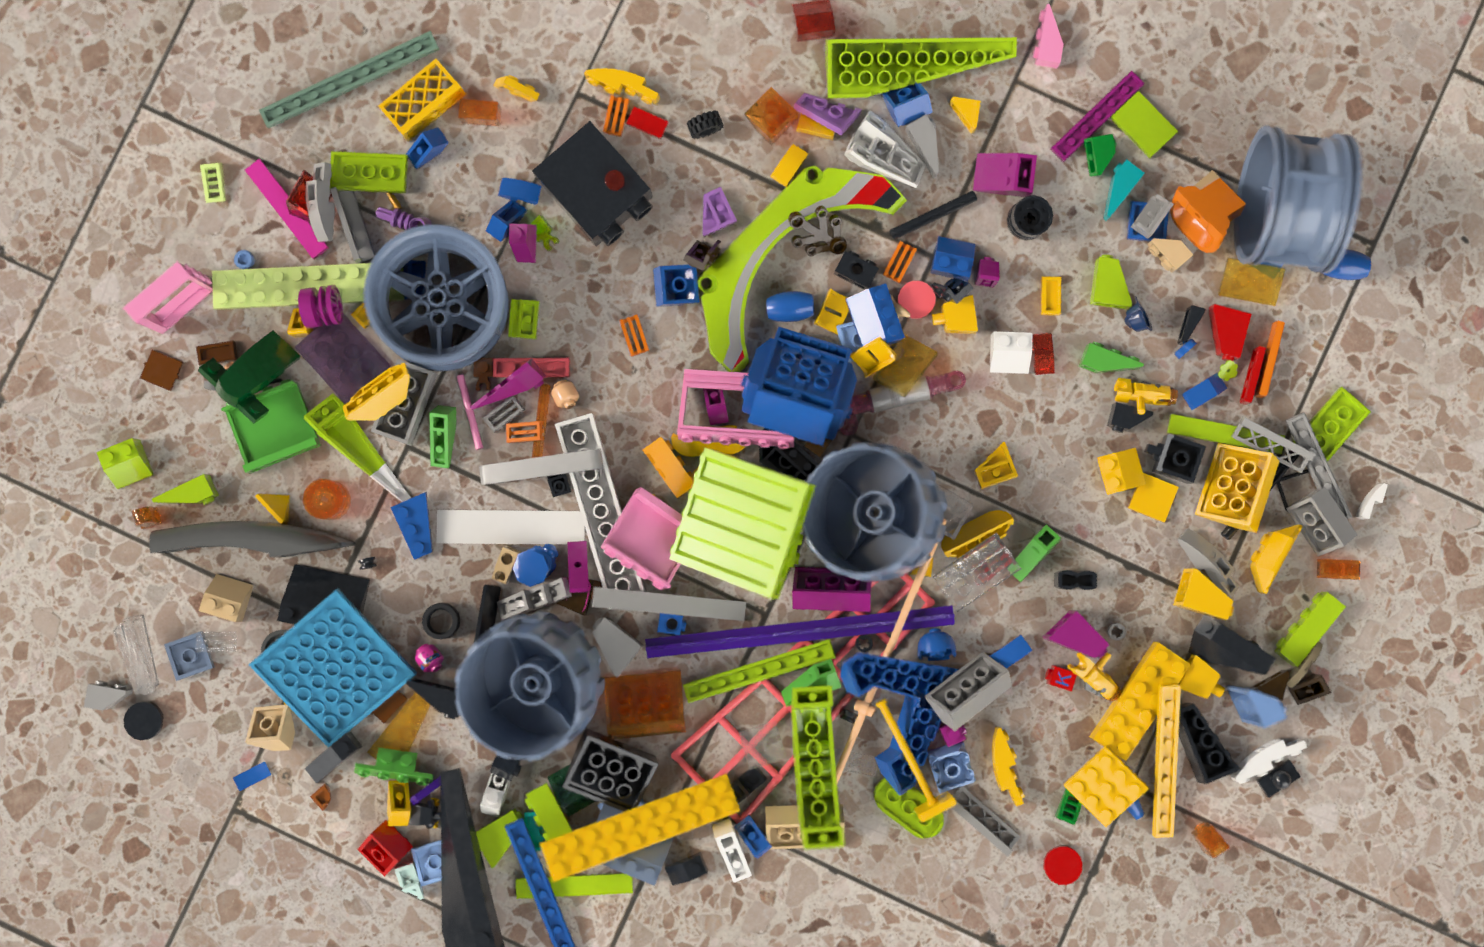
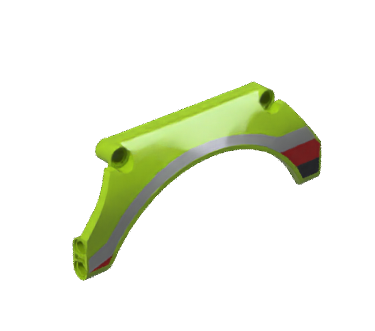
M817 166L804 168L714 260L713 264L708 266L697 278L698 289L704 292L701 296V302L705 316L710 354L728 372H741L749 364L744 335V315L747 296L754 276L766 255L780 239L793 229L788 222V217L792 212H800L806 221L817 216L815 209L818 206H824L828 212L842 209H868L894 215L906 202L905 197L883 175L837 168H826L822 172ZM809 170H813L815 173L813 180L808 178ZM704 278L710 281V285L706 289L701 285Z

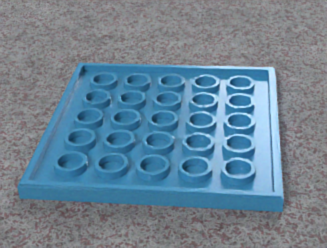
M338 588L249 663V666L327 747H330L344 734L353 729L405 685L407 680L412 679L417 674L412 666Z

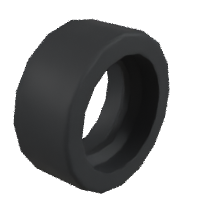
M447 603L431 605L426 609L422 617L424 631L434 639L450 638L460 627L461 619L459 612L455 607ZM437 610H446L452 616V626L446 632H437L431 627L430 618Z

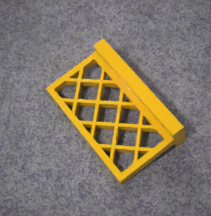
M434 59L378 105V107L409 142L463 98L466 93L441 63ZM438 66L440 68L439 76H430L431 70ZM426 80L425 88H416V82ZM430 80H439L437 89L429 88ZM442 80L452 82L453 85L448 89H441ZM405 91L411 92L410 100H401L402 94ZM415 92H424L423 101L414 100ZM428 92L437 93L436 99L427 101ZM391 103L396 104L395 112H387L385 108ZM400 104H409L408 113L399 112ZM413 104L422 105V110L419 113H412ZM399 116L408 117L407 122L400 127L398 125Z

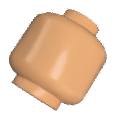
M561 380L553 385L551 394L558 407L571 409L576 406L579 393L574 383Z

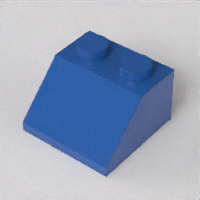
M915 82V84L881 93L891 118L898 127L907 125L926 114L933 113L929 93L921 83L917 84Z
M938 236L930 273L968 281L972 271L976 244Z
M669 265L653 269L656 307L700 302L697 268L690 265Z

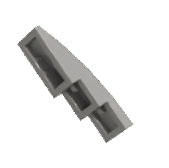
M566 577L548 584H542L530 590L521 591L498 601L497 605L501 620H506L512 616L525 614L561 601L572 595L569 593V584Z

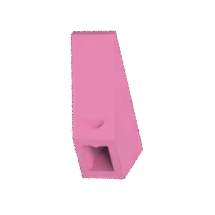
M1047 4L1045 9L1040 12L1039 22H1042L1041 29L1038 28L1036 40H1039L1038 47L1034 48L1033 58H1036L1035 65L1057 69L1061 63L1063 42L1051 6Z

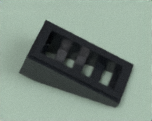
M1192 305L1186 309L1177 341L1179 345L1188 341L1204 315L1205 308Z

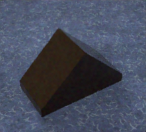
M1280 670L1249 689L1283 701L1290 674L1287 670Z
M1312 674L1299 681L1293 688H1288L1297 705L1332 693L1323 676L1318 674Z

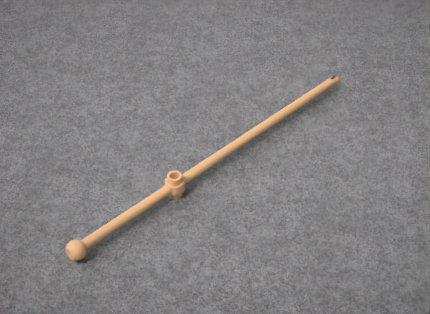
M943 518V524L946 525L947 521ZM938 543L935 544L929 553L931 558L923 566H920L884 651V657H891ZM877 687L869 690L863 701L858 699L855 703L854 710L858 711V716L836 766L837 784L865 717L869 716L872 718L876 711V707L872 705V700Z

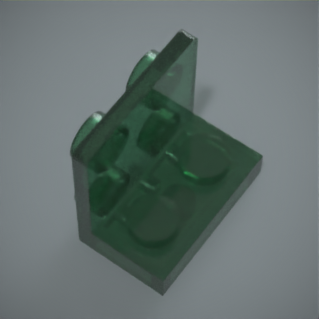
M570 764L547 777L560 809L568 817L596 802L593 799L562 787Z

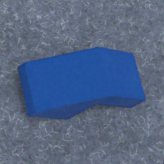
M1217 372L1182 393V396L1190 409L1193 410L1228 388Z

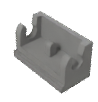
M1158 194L1156 196L1153 195L1131 228L1148 239L1153 235L1174 204Z

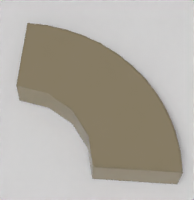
M1318 641L1302 663L1289 672L1288 687L1293 688L1305 676L1307 670L1316 661L1322 650L1323 644Z

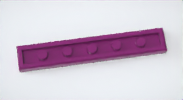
M1131 70L1050 150L1064 163L1084 143V139L1090 138L1145 83Z

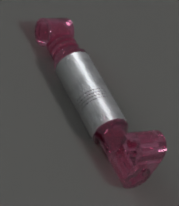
M956 370L944 373V376L942 374L939 377L936 375L934 379L926 375L893 383V385L889 384L866 390L865 393L854 395L850 404V408H853L851 416L853 415L854 419L848 421L849 424H853L850 432L842 427L839 429L840 433L844 436L855 434L858 429L857 414L865 412L876 413L894 407H902L911 403L930 400L937 395V392L941 394V391L943 393H946V390L948 392L957 391L965 385L966 377L961 371ZM952 376L959 377L960 384L958 386L951 383L950 379Z

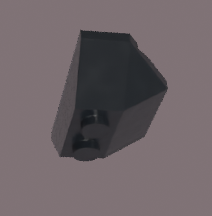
M767 428L763 429L764 431H773ZM795 441L794 447H789L788 449H781L778 446L767 448L759 446V462L765 468L804 482L819 466Z

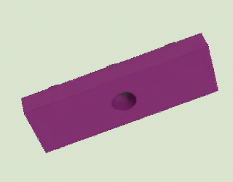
M587 541L567 542L569 593L589 592Z

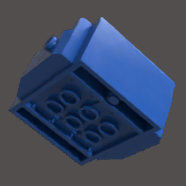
M778 326L775 338L768 339L756 349L748 375H744L741 386L744 387L742 411L750 414L748 423L823 446L825 438L834 440L837 431L843 427L845 419H850L853 409L850 408L857 378L852 363L848 362L852 349Z

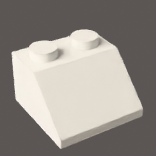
M994 331L991 334L990 372L1028 374L1032 355V333Z

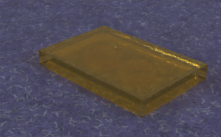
M1227 257L1218 295L1276 306L1286 269L1265 264H1242L1238 259Z
M905 335V338L893 350L897 354L896 361L880 369L873 376V380L904 398L938 356L937 351L908 335Z

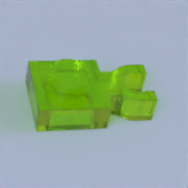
M539 215L530 223L537 225L536 241H543L547 251L553 249L550 246V240L554 244L560 242L556 236L551 234L554 229L542 215Z

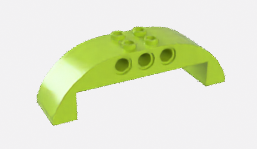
M832 686L792 688L791 722L799 826L804 849L845 847L843 826H840L831 716V707L833 706Z

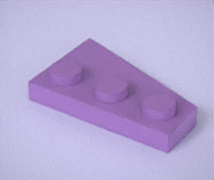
M804 93L794 104L795 110L841 136L860 116L862 109L856 107L855 110L845 108V104L838 103V105L828 103L827 99Z

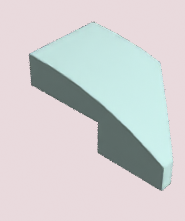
M414 860L395 866L394 870L400 887L403 888L402 891L418 896L417 898L420 900L423 899L424 894Z

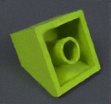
M131 438L96 452L103 471L117 489L154 475L139 439Z

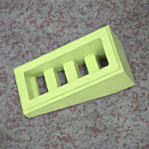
M222 163L200 165L206 203L226 201ZM216 169L217 173L208 174V170ZM217 177L218 181H209V178ZM209 185H219V188L210 189ZM220 192V196L210 197V193Z

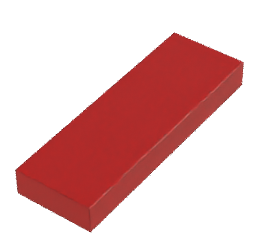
M1258 346L1253 349L1239 401L1241 404L1248 405L1252 403L1266 350L1265 347Z

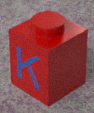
M1052 665L1051 669H1047L1045 675L1046 684L1072 692L1077 675L1072 671Z

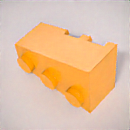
M659 437L645 447L643 452L676 498L679 499L692 488L694 475L691 471L688 473L685 471L683 466L686 464L680 456L675 457L672 452L674 447L669 440L664 441L662 437Z

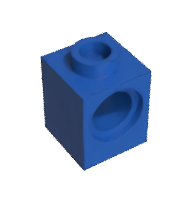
M660 613L657 632L681 635V631L685 632L687 620H683V615ZM671 618L676 619L678 622L677 628L673 630L667 626V622Z

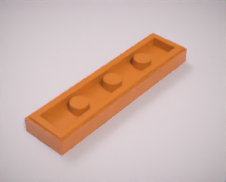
M1278 320L1272 323L1255 397L1262 398L1268 395L1285 325L1283 321Z

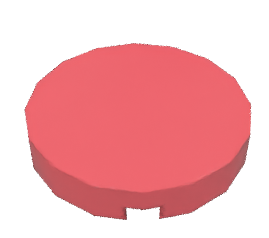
M911 281L900 289L897 303L910 313L909 318L921 319L933 310L935 294L927 283Z

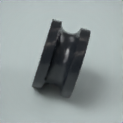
M375 557L358 560V563L361 564L359 569L364 570L376 567L377 564L374 563Z
M861 635L856 639L855 646L861 652H868L873 647V641L869 636ZM867 638L869 640L867 642L869 647L861 649L859 641Z
M843 708V715H840V718L854 724L858 714Z

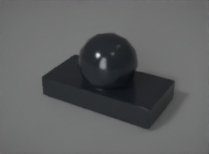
M1287 760L1256 781L1266 797L1269 798L1280 790L1288 788L1291 783L1301 776L1291 760Z

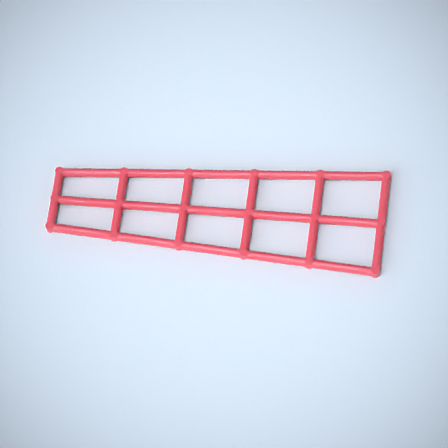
M907 573L900 577L906 584L877 613L889 612L910 591L914 580ZM872 581L871 588L879 581ZM920 587L917 595L925 602L920 609L932 608L935 604L934 599ZM833 611L825 619L838 618L845 611ZM853 611L857 616L867 615L865 612ZM912 629L901 631L897 643L894 647V650L912 631ZM885 632L875 633L886 645L888 644L890 637ZM861 635L853 636L835 654L836 658L832 659L841 682V670L836 664L855 646L856 639ZM812 640L798 642L787 652L808 645H812L814 643L812 642ZM769 679L751 684L671 753V758L697 784L706 782L681 755L719 722L743 748L712 779L728 774L748 753L773 777L741 816L738 813L729 815L738 824L745 817L753 814L794 766V758L792 756L778 772L754 748L789 712L791 713V705L786 707L781 691ZM763 684L784 707L748 742L725 716ZM847 692L831 711L832 721L855 695Z

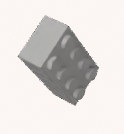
M397 359L395 365H400L404 361ZM404 362L407 364L410 375L407 398L400 405H396L389 410L386 415L375 420L371 432L412 446L437 374Z

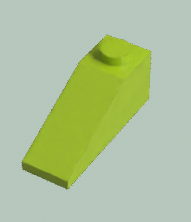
M202 474L152 498V502L207 505L214 502V498L219 496L210 475Z

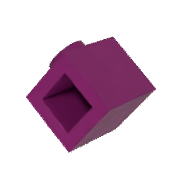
M946 724L939 727L947 747L966 740L964 735L967 734L964 724L956 731Z

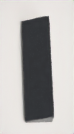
M488 584L483 586L474 643L486 631L495 626L498 609L497 602L499 601L501 591L500 586Z

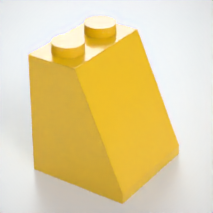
M1184 569L1173 605L1199 614H1206L1215 619L1228 620L1234 611V606H1232L1233 600L1198 569Z

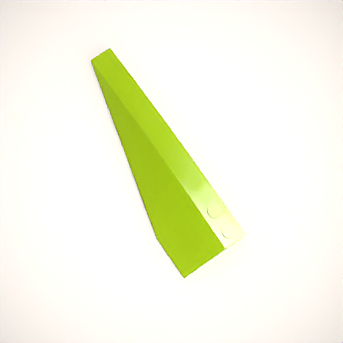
M1017 37L826 39L827 97L866 98L915 84V82L918 84L1014 58L1017 56Z

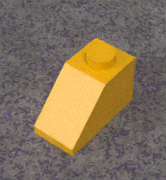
M389 780L387 798L388 826H408L411 813L409 785L397 780Z

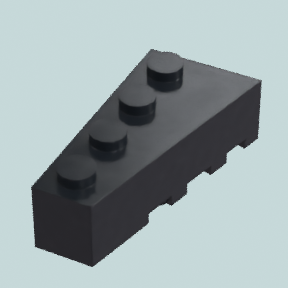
M1184 703L1180 705L1178 735L1197 783L1208 784L1241 770L1230 757L1231 755L1228 750L1220 743L1216 733H1213L1208 726V722L1194 703Z

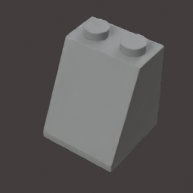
M609 617L599 618L593 625L595 629L593 635L614 676L619 677L643 647V644Z

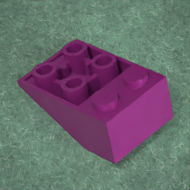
M977 153L973 191L1017 197L1031 196L1033 193L1037 155L1023 153Z

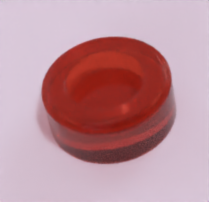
M617 170L608 172L605 176L606 186L613 191L620 190L625 183L623 174Z

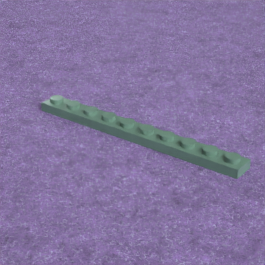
M426 32L260 109L259 112L266 127L269 129L440 49L432 32Z

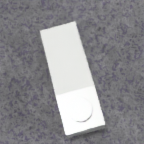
M728 818L713 824L712 828L715 839L733 882L752 876L731 819Z

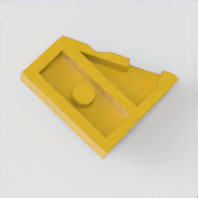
M511 75L496 79L493 85L496 88L502 86L508 89L509 93L530 102L537 101L540 95L533 86L523 85L518 82L519 79Z
M1002 442L974 471L981 489L1018 477L1005 442Z

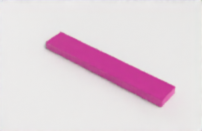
M260 159L245 169V172L312 259H316L329 249L325 242L317 241L309 221Z

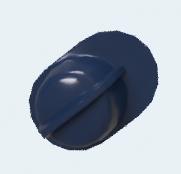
M1136 297L1137 303L1126 311L1125 324L1136 332L1152 331L1151 321Z

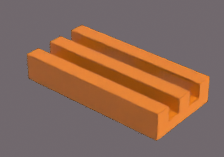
M610 96L603 133L622 137L630 101L628 98L623 99L622 97ZM614 102H617L611 130H608ZM624 103L619 131L617 132L615 129L620 105Z
M900 241L883 276L900 284L917 249ZM900 248H904L892 274H889L888 272ZM907 251H910L911 254L899 277H895Z
M638 315L619 320L631 357L648 352L649 348ZM634 320L636 321L644 345L643 349L640 348L632 324V321ZM625 323L629 324L637 351H633Z
M533 421L506 424L507 443L544 441L542 433H544V429H542L544 422ZM537 426V429L511 431V428ZM537 434L534 437L511 438V436Z

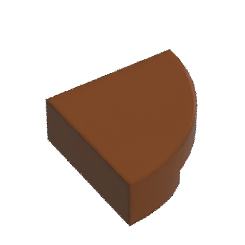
M327 783L323 784L310 796L322 811L328 807L331 800V792Z

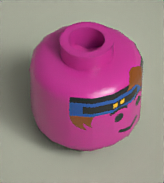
M424 644L416 650L415 661L424 672L432 671L435 673L441 669L444 656L434 644Z

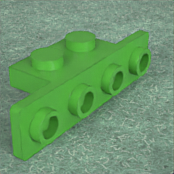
M378 748L375 766L355 763L354 773L361 777L376 776L381 780L397 779L401 783H408L410 781L416 782L421 786L430 784L434 777L433 774L414 772L418 753Z

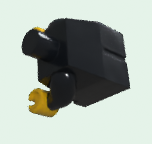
M431 798L427 801V804L416 803L415 805H410L409 825H426L427 829H437V820H441V812H438L437 807L439 806V799Z

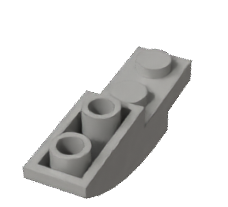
M326 162L314 164L313 181H306L307 210L318 242L332 241L334 235L335 203L329 202L332 172L331 164Z
M1189 528L1185 529L1177 539L1180 546L1196 569H1204L1212 582L1229 598H1232L1239 589V586L1231 576L1234 568L1206 539Z

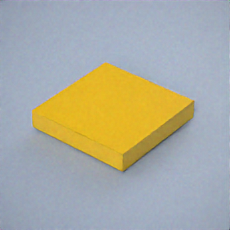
M1143 473L1146 485L1135 488L1128 509L1165 523L1179 487Z

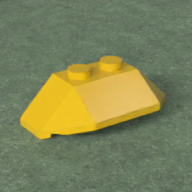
M403 362L400 365L392 366L363 386L350 399L349 403L347 402L343 406L345 418L347 420H377L381 416L386 415L396 405H400L407 398L410 378L407 364Z
M1302 525L1288 526L1270 531L1262 536L1259 550H1256L1250 559L1252 561L1250 564L1251 572L1259 593L1267 594L1271 584L1303 528Z

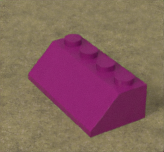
M795 567L792 588L793 609L870 612L872 581L857 580L838 574L829 568Z

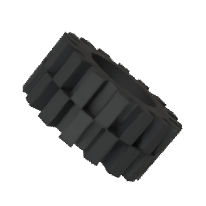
M716 110L696 115V117L687 121V126L693 139L705 138L712 133L715 134L724 126L720 114Z

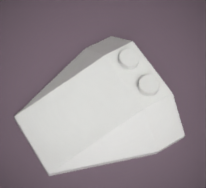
M872 111L867 113L853 134L844 154L851 162L862 168L915 188L918 186L926 166L896 132Z

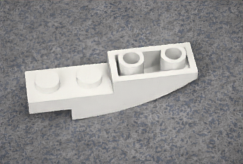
M1276 738L1267 742L1242 760L1238 765L1241 770L1232 773L1230 776L1231 780L1242 784L1250 781V777L1255 775L1257 777L1267 775L1269 770L1274 769L1271 761L1276 763L1284 760V756L1289 754L1291 756L1301 754L1302 750L1307 748L1305 741L1296 739L1284 743V740Z

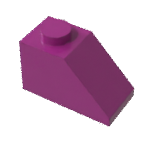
M509 224V244L517 262L536 263L537 225Z
M984 257L978 262L975 285L994 288L1000 278L999 262L995 261L994 258Z
M703 388L710 426L729 422L723 390Z

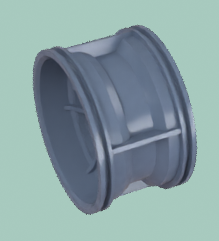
M1267 125L1258 130L1248 149L1237 195L1246 203L1241 215L1234 219V244L1240 263L1259 265L1261 262L1305 266L1312 272L1329 273L1336 268L1347 249L1353 232L1361 192V154L1358 143L1352 135L1336 133L1329 138L1286 134L1280 127Z
M425 225L396 235L376 254L365 279L364 302L367 316L373 329L380 339L397 355L418 367L432 371H452L470 366L493 349L505 329L509 312V299L500 268L490 251L479 240L462 230L443 225ZM447 252L465 258L476 269L456 277H451ZM428 253L425 278L400 271L412 259ZM441 276L443 281L441 284L435 285L432 282L433 278ZM487 284L489 304L485 315L466 300ZM419 286L426 287V292L423 295L416 294V289ZM451 286H460V291L457 294L450 293ZM391 287L412 300V303L393 320L389 310ZM440 297H442L443 301L437 304L435 299H440ZM459 304L461 306L460 312L452 313V305ZM421 305L427 307V311L423 315L417 314V308ZM438 314L444 316V321L441 324L434 322V318ZM456 323L476 331L469 339L452 347L453 324ZM424 325H428L432 349L414 344L406 339L404 335Z

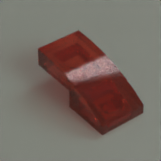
M1052 333L1032 334L1035 375L1055 374Z

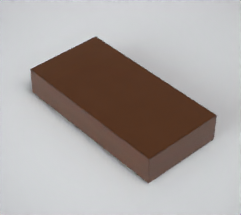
M234 340L196 346L199 366L211 358L216 359L219 363L238 359L236 342Z

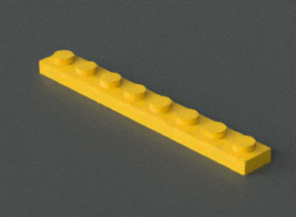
M1159 684L1152 826V836L1155 838L1174 837L1181 687L1179 684Z

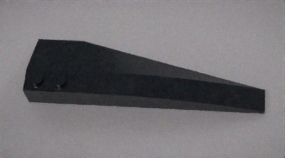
M456 768L441 772L442 934L445 946L505 947L461 769Z

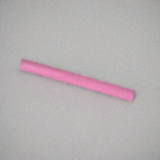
M464 374L458 375L456 377L476 450L482 449L483 444L474 411L470 408L472 404Z

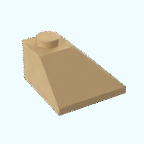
M288 705L254 707L245 742L249 745L271 751L291 750L295 728L291 709Z

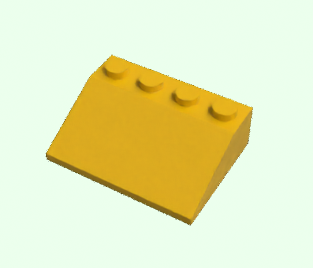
M1218 443L1195 515L1237 529L1257 533L1280 461L1273 453Z

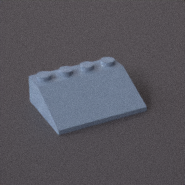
M603 804L596 822L623 813V811ZM674 836L602 863V865L655 886Z

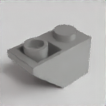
M96 680V683L88 684L84 707L97 710L111 709L131 695L133 690L127 689V685L124 684L110 686L107 681Z

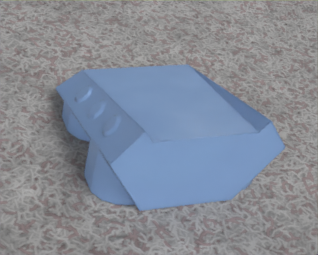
M959 742L950 747L945 745L928 751L927 757L939 793L976 781L964 742Z

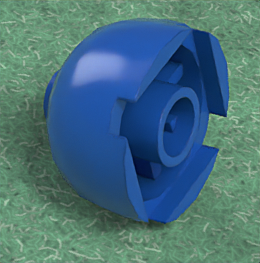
M939 628L930 629L929 633L924 634L918 642V658L923 660V657H928V661H942L950 659L952 654L953 657H956L955 641L952 636L946 632H941Z

